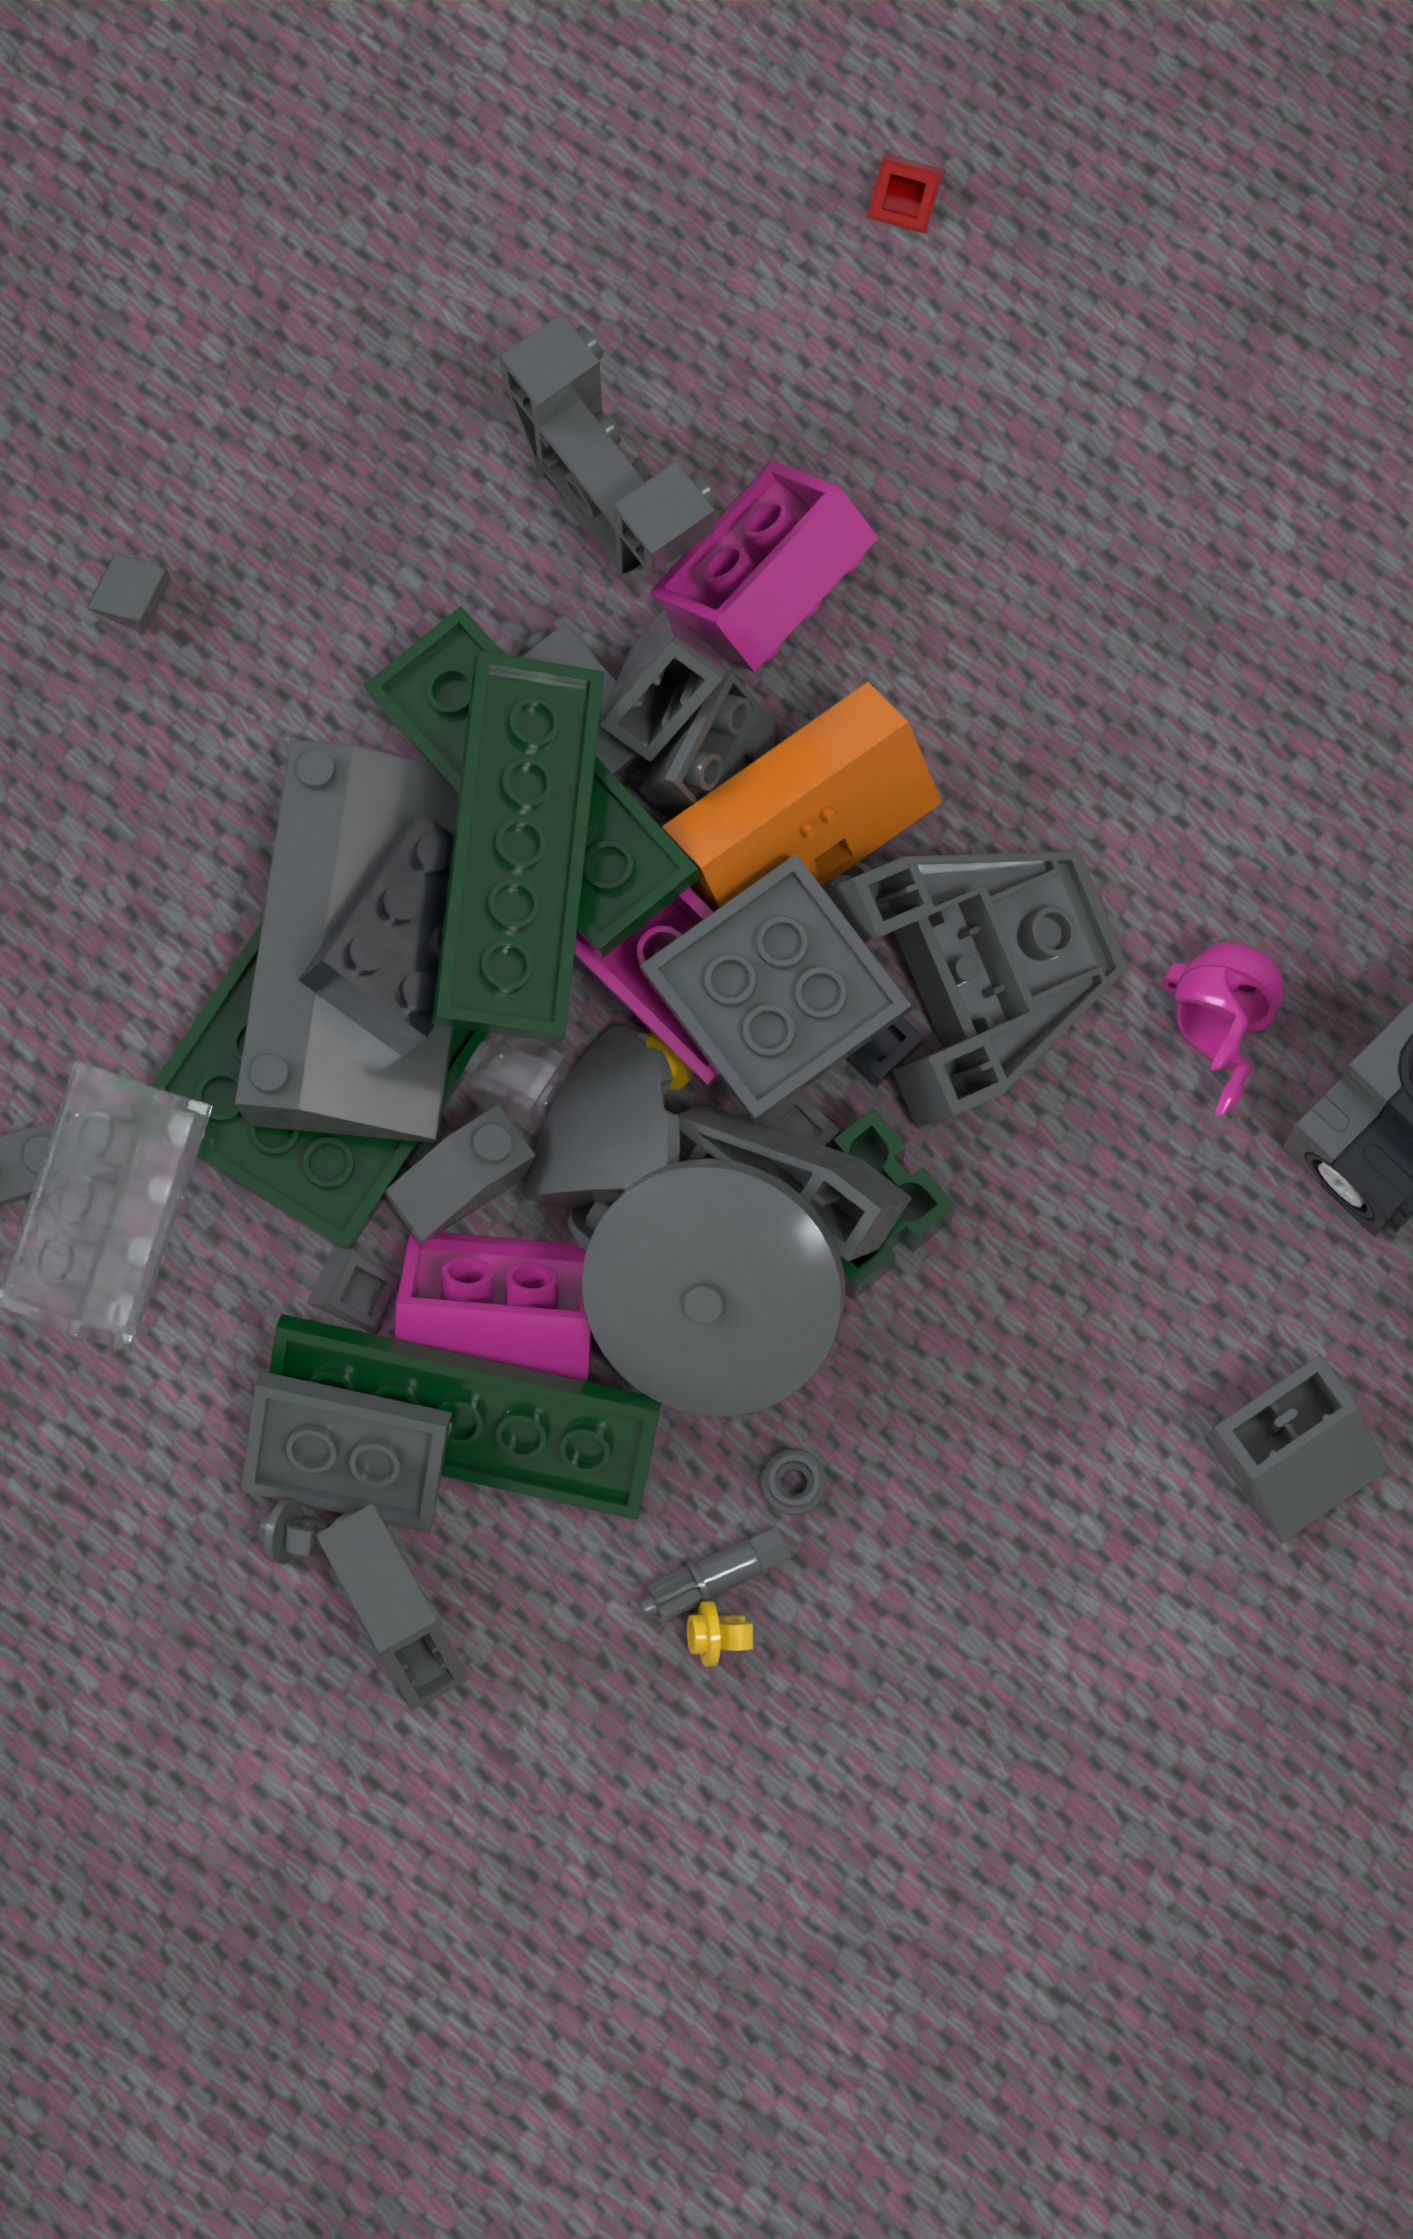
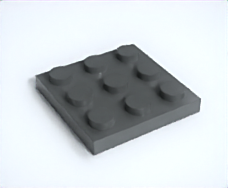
M794 854L640 965L641 973L754 1123L760 1121L908 1014L912 1008L910 1002L797 854Z

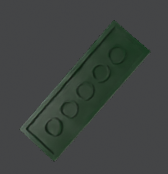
M462 606L364 684L368 695L458 796L474 659L478 650L505 655ZM595 756L577 931L603 959L698 881L701 875L694 863L602 761Z
M478 650L473 666L432 1024L560 1044L565 1038L604 671Z
M281 1314L276 1325L269 1373L452 1412L442 1470L443 1477L638 1520L662 1403L651 1399L645 1394Z

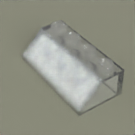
M75 1060L0 1288V1306L76 1338L133 1351L213 1106L176 1092Z

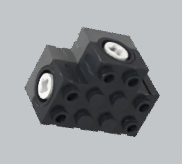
M1413 1001L1348 1065L1341 1079L1296 1123L1282 1147V1150L1318 1184L1321 1182V1187L1374 1237L1386 1225L1396 1233L1413 1216Z

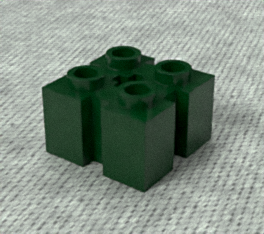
M874 1108L833 1140L832 1149L861 1158L912 1198L878 1250L851 1261H847L840 1256L844 1269L845 1290L853 1300L893 1269L896 1257L895 1252L892 1250L893 1247L903 1240L911 1251L914 1252L952 1221L956 1205L924 1167L920 1168L910 1177L900 1165L904 1161L906 1146Z

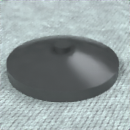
M696 1159L661 1167L631 1184L617 1197L595 1228L588 1244L582 1272V1295L588 1324L597 1344L611 1365L625 1380L651 1399L668 1407L696 1415L724 1417L749 1414L775 1405L794 1394L817 1372L832 1347L843 1318L845 1278L840 1254L828 1227L811 1204L790 1185L761 1169L743 1163L719 1159Z

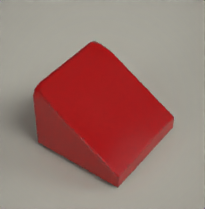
M887 153L881 162L867 218L926 234L946 169Z

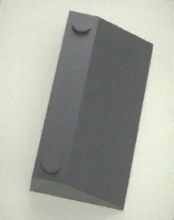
M290 740L235 1105L249 1126L430 1143L438 1142L454 1027L436 1024L425 1040L402 1056L299 981V978L402 828L423 812L454 835L458 795L429 763L350 744Z

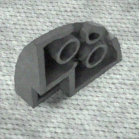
M625 1025L608 1026L584 1052L562 1085L544 1122L534 1151L536 1156L530 1166L524 1199L567 1209L594 1202L612 1205L623 1191L643 1176L661 1167L679 1162L680 1120L676 1114L664 1109L663 1097L669 1091L673 1075L664 1052L646 1046L645 1043L649 1035L647 1032Z

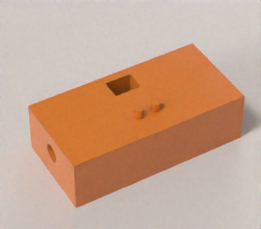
M867 682L664 824L662 828L698 868L701 878L691 888L715 912L794 854L798 855L821 886L826 881L850 869L851 864L858 863L939 806L942 800L909 721Z

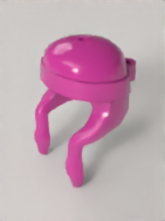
M1231 941L1216 943L1191 960L1188 965L1173 963L1162 980L1164 988L1175 994V1001L1178 1003L1177 1022L1183 1037L1197 1051L1213 1060L1211 1071L1220 1070L1224 1067L1233 1072L1224 1087L1215 1109L1214 1116L1216 1117L1224 1116L1237 1104L1242 1095L1244 1083L1250 1074V1064L1239 1052L1240 1042L1244 1033L1266 1029L1275 1020L1285 995L1281 971L1273 959L1254 947Z

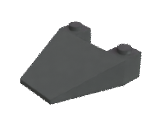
M1080 851L904 856L824 890L864 943L894 931L941 1042L942 1048L892 1069L916 1128L953 1117L1004 1094L1129 968Z

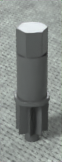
M773 1526L751 1538H744L695 1563L690 1561L685 1566L646 1584L650 1596L639 1600V1603L647 1618L658 1613L665 1623L698 1607L702 1601H712V1597L761 1574L763 1570L790 1558L791 1555L778 1527Z

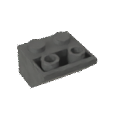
M725 670L726 673L723 680L657 754L639 789L662 815L670 819L682 813L775 747L776 736L780 727L731 671Z
M1321 1354L1220 1422L1207 1436V1440L1281 1544L1388 1471L1359 1407Z

